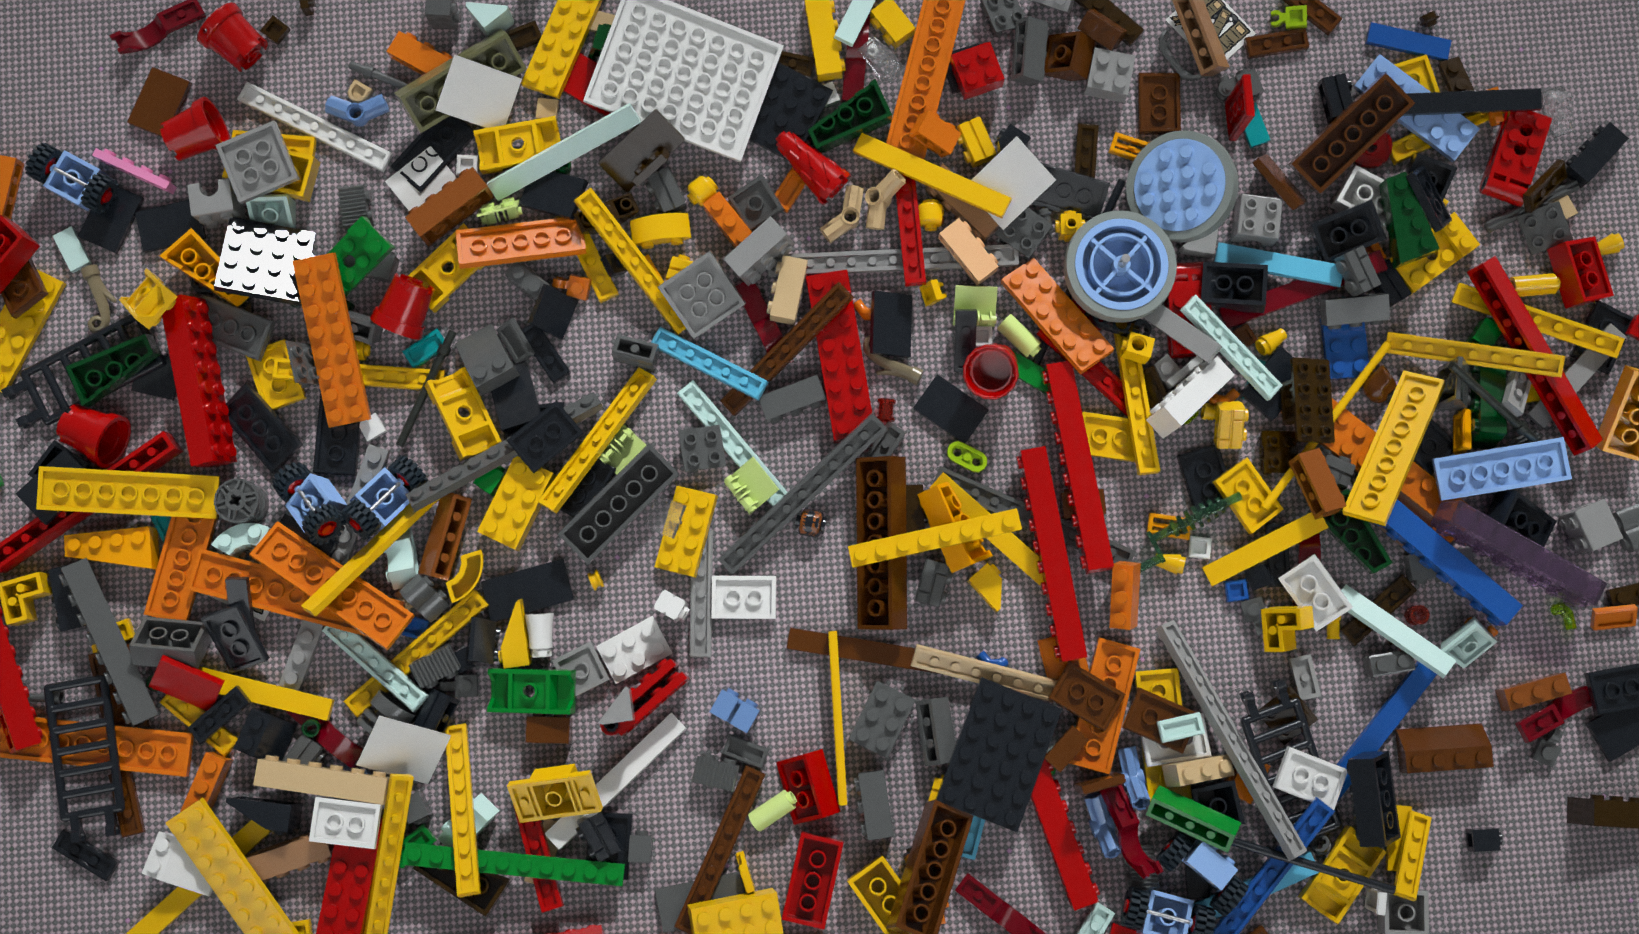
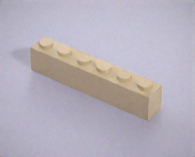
M266 755L265 758L258 759L254 786L384 805L386 801L389 777H386L385 772L373 771V775L365 774V769L352 768L351 771L343 770L344 766L330 765V768L321 767L322 763L309 761L308 765L300 764L301 760L287 758V762L279 761L278 756Z

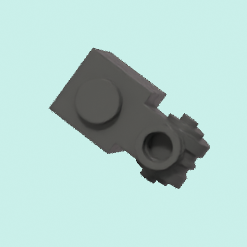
M1255 68L1249 71L1247 69L1240 70L1236 73L1235 77L1230 79L1228 76L1219 78L1216 89L1217 98L1226 101L1244 74H1251L1253 100L1259 98L1264 89Z

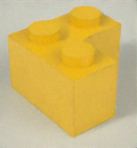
M36 572L0 583V599L6 625L20 626L38 620L33 600L53 594L52 588H50L47 581L49 573Z
M1278 606L1261 609L1264 652L1297 649L1295 630L1314 628L1312 606Z

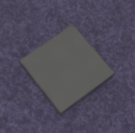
M762 174L728 197L739 217L752 232L770 216L773 218L785 210Z

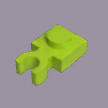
M1307 5L1285 7L1286 13H1282L1279 10L1271 11V17H1279L1278 21L1271 22V27L1273 28L1280 27L1282 24H1286V29L1307 28Z

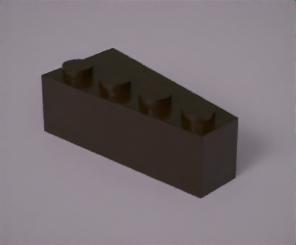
M1590 794V798L1567 797V823L1639 829V798L1628 797V801H1623L1622 796H1609V800H1606L1604 795Z
M418 866L412 868L485 917L489 916L513 880L498 874L479 873L481 894L459 898L457 896L455 870Z

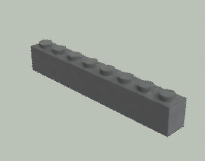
M87 558L62 567V574L58 575L63 587L68 586L71 594L67 596L72 607L77 606L80 612L76 614L80 625H86L89 633L85 635L90 646L95 645L98 651L94 654L98 664H104L107 671L103 673L108 685L113 684L116 692L112 694L117 705L122 704L125 710L122 712L125 723H131L132 727L157 717L158 712L137 666L133 665L131 653Z

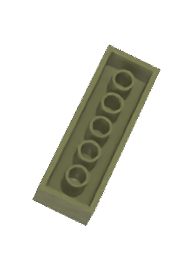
M501 29L458 54L460 57L513 76H517L527 69L509 35ZM453 58L394 92L415 129L420 133L450 116L436 111V107Z

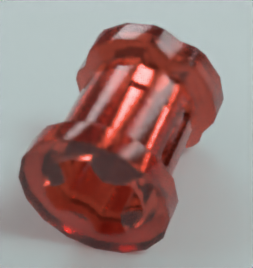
M879 398L877 400L879 404L877 418L881 422H895L893 408L896 400Z
M1422 605L1412 606L1406 609L1404 613V618L1410 625L1425 624L1430 617L1429 610ZM1414 612H1417V615L1420 616L1419 619H1417V616L1414 615Z

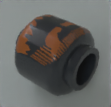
M805 508L802 514H797L795 526L799 527L798 532L800 535L817 538L820 534H824L827 518L824 517L822 511Z

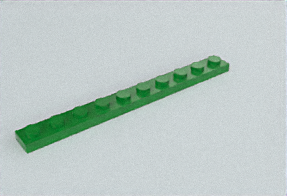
M405 842L402 865L455 870L454 848ZM477 850L479 873L623 887L625 864Z

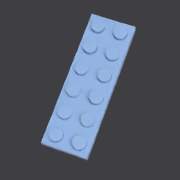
M1381 54L1377 56L1353 86V89L1361 94L1381 74L1387 73L1405 93H1431ZM1461 114L1402 116L1397 120L1452 163L1480 129Z
M1564 437L1432 459L1440 501L1572 479Z

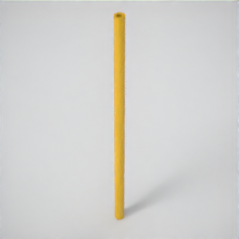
M1384 341L1333 409V422L1337 420L1391 348L1390 343ZM1308 442L1301 453L1315 449L1318 443ZM1291 467L1261 505L1263 510L1268 511L1294 477Z

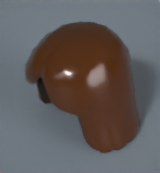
M1381 365L1370 374L1362 385V390L1370 401L1383 403L1387 400L1388 395L1396 389L1397 384L1387 368Z

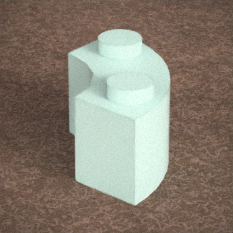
M257 523L238 524L222 532L214 540L212 546L232 557L238 558L246 550L255 548L271 528Z
M410 527L384 552L387 554L388 559L386 578L388 582L392 583L393 590L403 588L419 571L415 541Z
M482 793L475 799L473 798L476 837L500 811ZM449 819L441 827L443 832L437 839L445 846L453 847L452 821Z

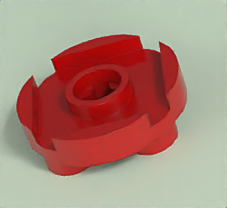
M1385 132L1373 143L1377 148L1373 152L1366 150L1354 161L1355 164L1364 168H1376L1385 164L1391 155L1393 147L1390 135Z

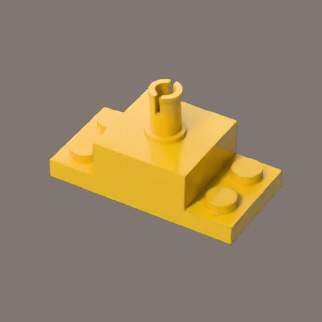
M575 764L534 769L529 779L509 781L507 785L520 823L598 813L603 809L591 770L578 772Z

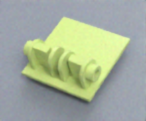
M514 197L503 199L502 203L494 205V202L484 204L479 209L477 217L481 218L482 225L487 224V226L497 223L495 212L499 223L502 222L499 211H502L505 221H508L505 210H507L509 220L519 218V215L523 214L521 206L518 207L520 199L514 200Z
M956 285L953 325H955V309H977L976 326L995 327L998 287Z
M623 425L599 459L603 463L616 468L614 473L617 475L646 444L631 429Z
M751 457L736 472L724 479L725 485L749 515L779 490L754 457Z

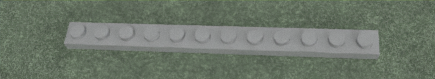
M1009 244L985 245L984 249L988 254L992 253L996 257L999 267L1019 266L1018 251ZM945 247L923 248L925 270L963 269ZM901 249L786 255L808 260L806 276L845 269L848 270V274L903 271ZM783 255L777 260V262H782ZM777 264L768 270L769 277H778L779 274L775 273Z
M371 444L368 445L346 503L347 505L352 497L385 467L390 451ZM347 523L343 525L345 527L344 531L340 530L342 534L335 536V541L339 542L331 556L332 559L343 566L351 559L359 534H356ZM305 620L302 621L280 679V686L298 691L302 690L321 639L324 625Z
M1172 620L1159 626L1156 630L1188 684L1216 736L1219 738L1237 773L1246 785L1248 792L1254 799L1271 832L1277 839L1283 853L1291 861L1307 852L1176 622Z

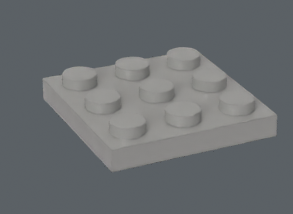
M274 120L216 145L240 204L300 180L277 122Z
M711 251L658 286L693 339L746 304Z

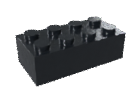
M1389 751L1362 752L1348 759L1347 773L1351 779L1350 795L1353 797V816L1357 822L1356 838L1359 840L1360 847H1386L1401 838Z

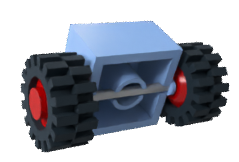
M47 143L38 144L36 146L37 149L32 150L33 154H29L28 158L30 159L26 161L28 166L25 167V173L29 177L43 183V186L52 193L86 211L91 209L99 214L101 212L104 213L106 209L110 208L109 205L114 203L113 199H116V193L119 191L118 181L109 177L101 169L65 150L62 152Z
M403 455L399 456L388 467V470L384 467L352 497L350 503L340 512L345 519L344 521L360 537L369 539L378 530L381 531L409 504L405 494L427 483L428 478H426V474L422 473L423 470L418 467L417 463H413L412 459H408L407 456Z
M293 462L291 466L287 464L284 470L280 468L278 470L280 473H275L274 475L276 479H272V486L280 498L287 502L286 508L303 532L307 534L314 544L323 545V542L327 544L330 539L334 541L336 535L340 536L342 534L340 530L344 531L345 529L343 525H346V522L340 512L347 504L330 480L311 474L308 468L300 462L297 465Z
M1181 831L1176 832L1161 849V852L1156 857V861H1159L1169 872L1173 871L1179 863L1184 862L1217 889L1209 905L1223 917L1227 916L1240 903L1249 888L1246 883L1235 875L1238 871L1234 867L1236 862L1226 854L1217 853L1218 848L1198 839L1194 841Z
M1130 886L1124 897L1120 920L1122 926L1137 929L1138 934H1213L1216 911L1214 908L1195 904L1193 907L1194 900L1152 889L1143 890Z

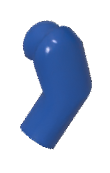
M984 650L976 656L978 660L1008 667V660L1006 658L991 659Z

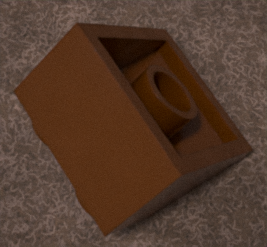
M1082 31L1048 35L1044 67L1045 76L1067 81L1087 80L1095 40Z

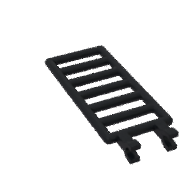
M130 314L20 372L22 381L1 390L5 398L9 397L10 400L15 399L27 390L37 410L15 419L18 426H23L24 429H27L41 419L46 426H49L59 421L64 412L68 413L71 410L70 406L74 404L82 405L80 400L68 405L49 367L50 365L61 361L70 379L66 366L72 363L68 356L80 351L83 359L90 357L91 354L87 346L99 341L103 351L111 348L106 336L116 331L122 342L130 340L131 338L125 326L135 321L142 334L152 335L150 329L146 328ZM162 353L155 359L156 361L145 366L109 394L163 367L166 361ZM41 370L61 409L52 415H49L30 377Z
M104 674L46 684L44 686V697L59 816L63 822L70 821L71 843L86 840L82 819L105 815L106 837L119 835L121 833L116 813L125 810V801L110 686ZM100 684L102 697L55 705L53 694L55 691ZM103 705L104 718L57 726L56 713ZM106 727L107 740L60 748L59 734ZM106 748L109 750L110 761L63 769L61 756ZM111 770L113 783L67 791L65 789V777ZM114 791V805L68 812L67 799Z
M1280 679L1271 681L1279 704L1258 711L1252 691L1239 693L1248 714L1240 719V723L1250 752L1271 789L1277 774L1268 777L1264 765L1283 758L1287 747L1261 756L1257 744L1300 728L1304 740L1289 747L1299 751L1307 749L1309 755L1319 758L1301 702L1298 698L1289 699L1285 680L1280 681ZM1290 708L1294 709L1297 720L1254 736L1250 723ZM1289 793L1277 797L1281 805L1299 798ZM1336 806L1335 812L1331 816L1332 822L1324 825L1315 838L1342 827ZM1305 810L1289 815L1290 822L1292 824L1296 823Z

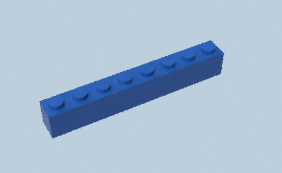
M1398 499L1386 526L1375 524L1376 526L1383 527L1391 539L1402 543V547L1406 552L1411 555L1415 554L1420 558L1419 562L1424 567L1433 569L1437 573L1436 577L1444 583L1448 582L1458 596L1468 599L1472 608L1479 612L1482 611L1487 615L1486 619L1495 626L1507 625L1523 606Z

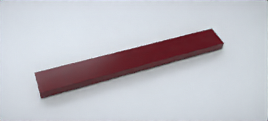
M1380 249L1368 254L1377 274L1388 269ZM1342 278L1341 287L1345 286L1344 278ZM1296 280L1267 291L1264 313L1240 312L1226 308H1220L1219 312L1224 324L1229 329L1340 287Z

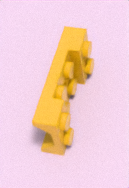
M556 116L473 130L480 159L479 168L483 175L501 172L504 168L515 167L561 141ZM515 140H523L524 145L522 148H513Z
M1455 212L1450 215L1452 221L1442 230L1434 232L1433 228H1431L1440 248L1435 252V260L1424 257L1396 268L1412 294L1480 245Z
M463 223L457 230L469 228ZM455 231L408 276L423 281V286L427 289L429 285L435 289L429 308L436 313L450 300L448 297L472 274L478 269L481 270L484 266L459 268ZM446 263H453L454 268L451 272L446 273L443 271V266Z
M146 268L144 270L145 280L130 297H121L119 301L138 322L150 329L161 321V315L166 310H170L175 305L177 296L164 285V282Z
M466 367L439 380H428L426 382L425 388L433 405L436 404L453 440L451 443L460 461L478 455L502 442ZM466 408L469 411V416L461 417L458 409Z
M1346 825L1335 840V846L1323 864L1338 869L1345 868L1348 872L1370 878L1387 852L1380 847H1360L1359 840L1356 838V830ZM1319 872L1312 879L1308 880L1298 897L1333 923L1339 924L1364 885L1347 880L1341 881L1337 877Z

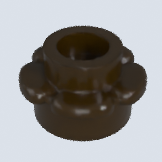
M1435 11L1429 12L1419 17L1421 22L1419 25H1424L1425 28L1437 24V19L1440 16H1437Z

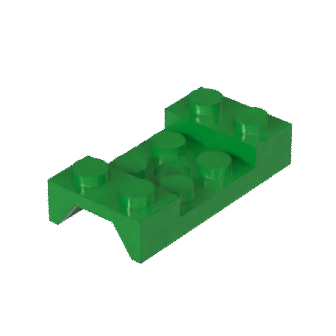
M361 216L347 230L348 233L328 252L336 253L345 297L396 248L383 238L371 225L370 220L364 216ZM350 255L355 258V265L353 267H348L345 263L346 258Z
M488 669V675L491 679V700L487 706V712L568 715L575 713L576 670ZM528 685L533 686L535 689L533 697H528L525 693Z

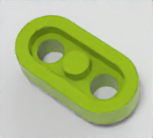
M953 442L947 449V457L951 462L973 473L983 471L987 465V457L984 453L963 442ZM956 449L961 451V455L958 457L953 454V451ZM978 459L980 465L974 466L972 460Z

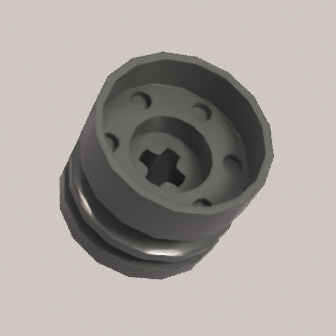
M233 478L225 481L218 487L214 496V506L219 516L228 522L237 525L259 523L268 511L269 499L262 487L244 479ZM238 497L241 498L239 500L240 505H236V503L238 502Z
M379 690L370 701L376 711L365 709L363 713L368 718L360 715L357 723L370 735L379 715L410 724L416 714L395 697Z

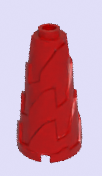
M783 131L776 138L778 142L776 144L777 149L789 161L794 171L801 177L805 185L822 205L828 203L826 199L828 197L832 199L848 182L847 178L851 177L847 170L842 169L834 161L809 146L794 133Z

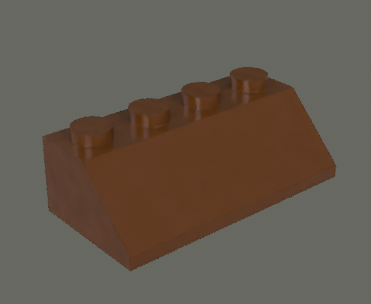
M1482 723L1395 729L1400 773L1408 774L1494 767L1492 745Z

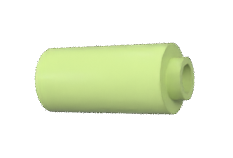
M1012 314L997 327V330L1025 357L1030 355L1034 357L1042 349L1039 347L1041 342Z
M783 790L748 814L749 819L756 830L761 832L794 810L797 799L791 791Z

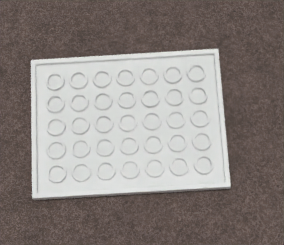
M621 0L583 102L611 113L630 103L641 122L657 109L683 135L684 141L741 162L784 45L669 0Z

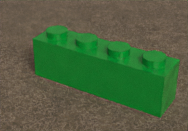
M1160 785L1154 793L1146 812L1147 816L1227 853L1241 825V822Z

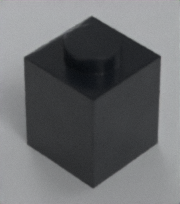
M1466 828L1468 851H1501L1500 845L1503 843V838L1499 828Z

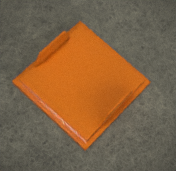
M1055 637L1037 640L1047 678L1058 680L1068 661L1059 662V658H1055L1053 646H1056ZM1086 658L1070 660L1089 672Z

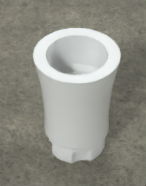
M554 613L524 615L531 658L552 656Z

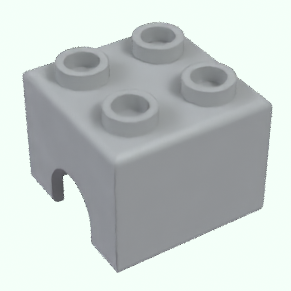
M229 178L218 180V190L214 195L207 193L206 190H202L203 188L200 187V183L187 185L191 216L206 226V228H217L219 224L223 223L228 225L229 219L233 217L246 219L244 204L238 202Z
M1241 193L1234 205L1231 242L1258 241L1261 246L1272 247L1279 240L1283 199Z
M1605 499L1594 503H1587L1559 515V525L1567 533L1570 539L1568 540L1569 547L1576 554L1595 551L1623 539Z

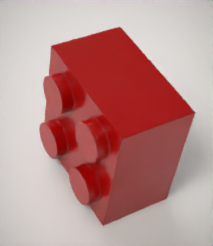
M990 41L951 55L950 65L964 100L1003 87L1005 78Z

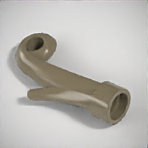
M88 265L81 268V273L84 280L88 283L100 315L93 316L88 320L89 330L95 333L110 324V310L107 299L113 303H116L117 300L102 282L98 265ZM100 320V326L95 327V322Z
M870 335L865 338L863 343L865 354L873 362L885 368L876 372L877 375L901 377L912 384L918 385L924 370L916 366H908L882 355L870 354Z

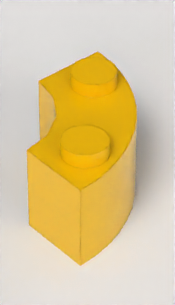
M688 213L655 214L630 221L632 241L636 246H641L642 249L654 248V245L664 243L681 245L684 240L691 238Z
M482 549L461 555L459 572L452 580L446 582L452 603L467 596L479 582L484 563Z

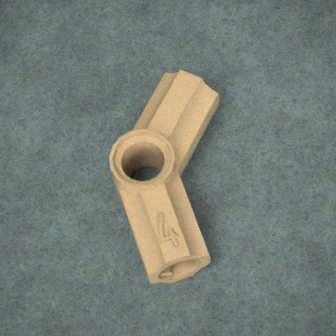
M892 169L876 187H870L866 191L865 200L868 203L867 229L884 230L886 209L891 204L892 197L906 183L903 175L895 169Z
M855 185L846 186L842 213L820 228L823 236L830 244L850 229L858 226L864 188ZM852 214L856 219L849 222L845 220V216Z

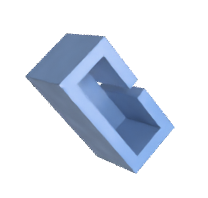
M730 688L727 691L722 689L709 712L748 733L760 712L757 709L758 704L748 698L744 702L738 698L739 693Z

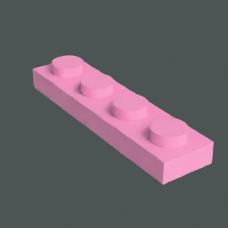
M95 148L92 156L100 162L174 194L177 187L171 183V178L160 174L158 177L152 174L153 170L143 165L140 168L134 166L135 162L123 157L121 160L116 157L117 154L108 149L101 151Z

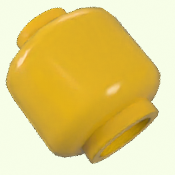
M699 176L687 186L689 192L687 198L693 205L698 204L703 207V203L717 193L718 187L709 176Z
M926 199L918 205L920 226L925 231H936L937 227L944 224V206L938 200Z

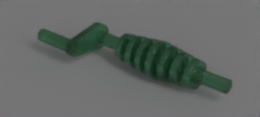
M1240 492L1223 500L1219 497L1214 498L1215 504L1208 500L1206 501L1207 508H1205L1203 503H1199L1200 511H1197L1195 506L1190 507L1192 515H1189L1188 511L1185 510L1183 512L1184 519L1178 515L1175 517L1176 523L1171 519L1168 521V527L1154 534L1150 531L1146 532L1157 555L1141 563L1140 573L1159 563L1166 562L1156 543L1157 541L1171 534L1175 535V537L1180 536L1179 530L1186 534L1188 533L1187 526L1192 531L1197 530L1194 524L1196 522L1202 528L1204 527L1202 519H1205L1207 524L1211 523L1210 515L1217 519L1219 517L1218 511L1223 515L1226 513L1228 506L1243 499Z

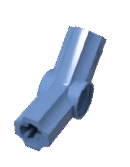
M382 94L361 103H351L331 95L325 104V113L351 122L357 127H362L369 120L390 112ZM356 112H361L358 118H353Z
M1136 746L1117 749L1121 768L1120 773L1124 774L1126 779L1122 786L1127 791L1132 808H1136L1138 811L1144 810L1150 804V797L1146 789L1144 772L1140 768Z
M1100 792L1087 794L1084 800L1090 817L1088 821L1094 838H1097L1104 857L1115 858L1121 853L1115 833L1116 829L1110 813H1108L1107 806Z

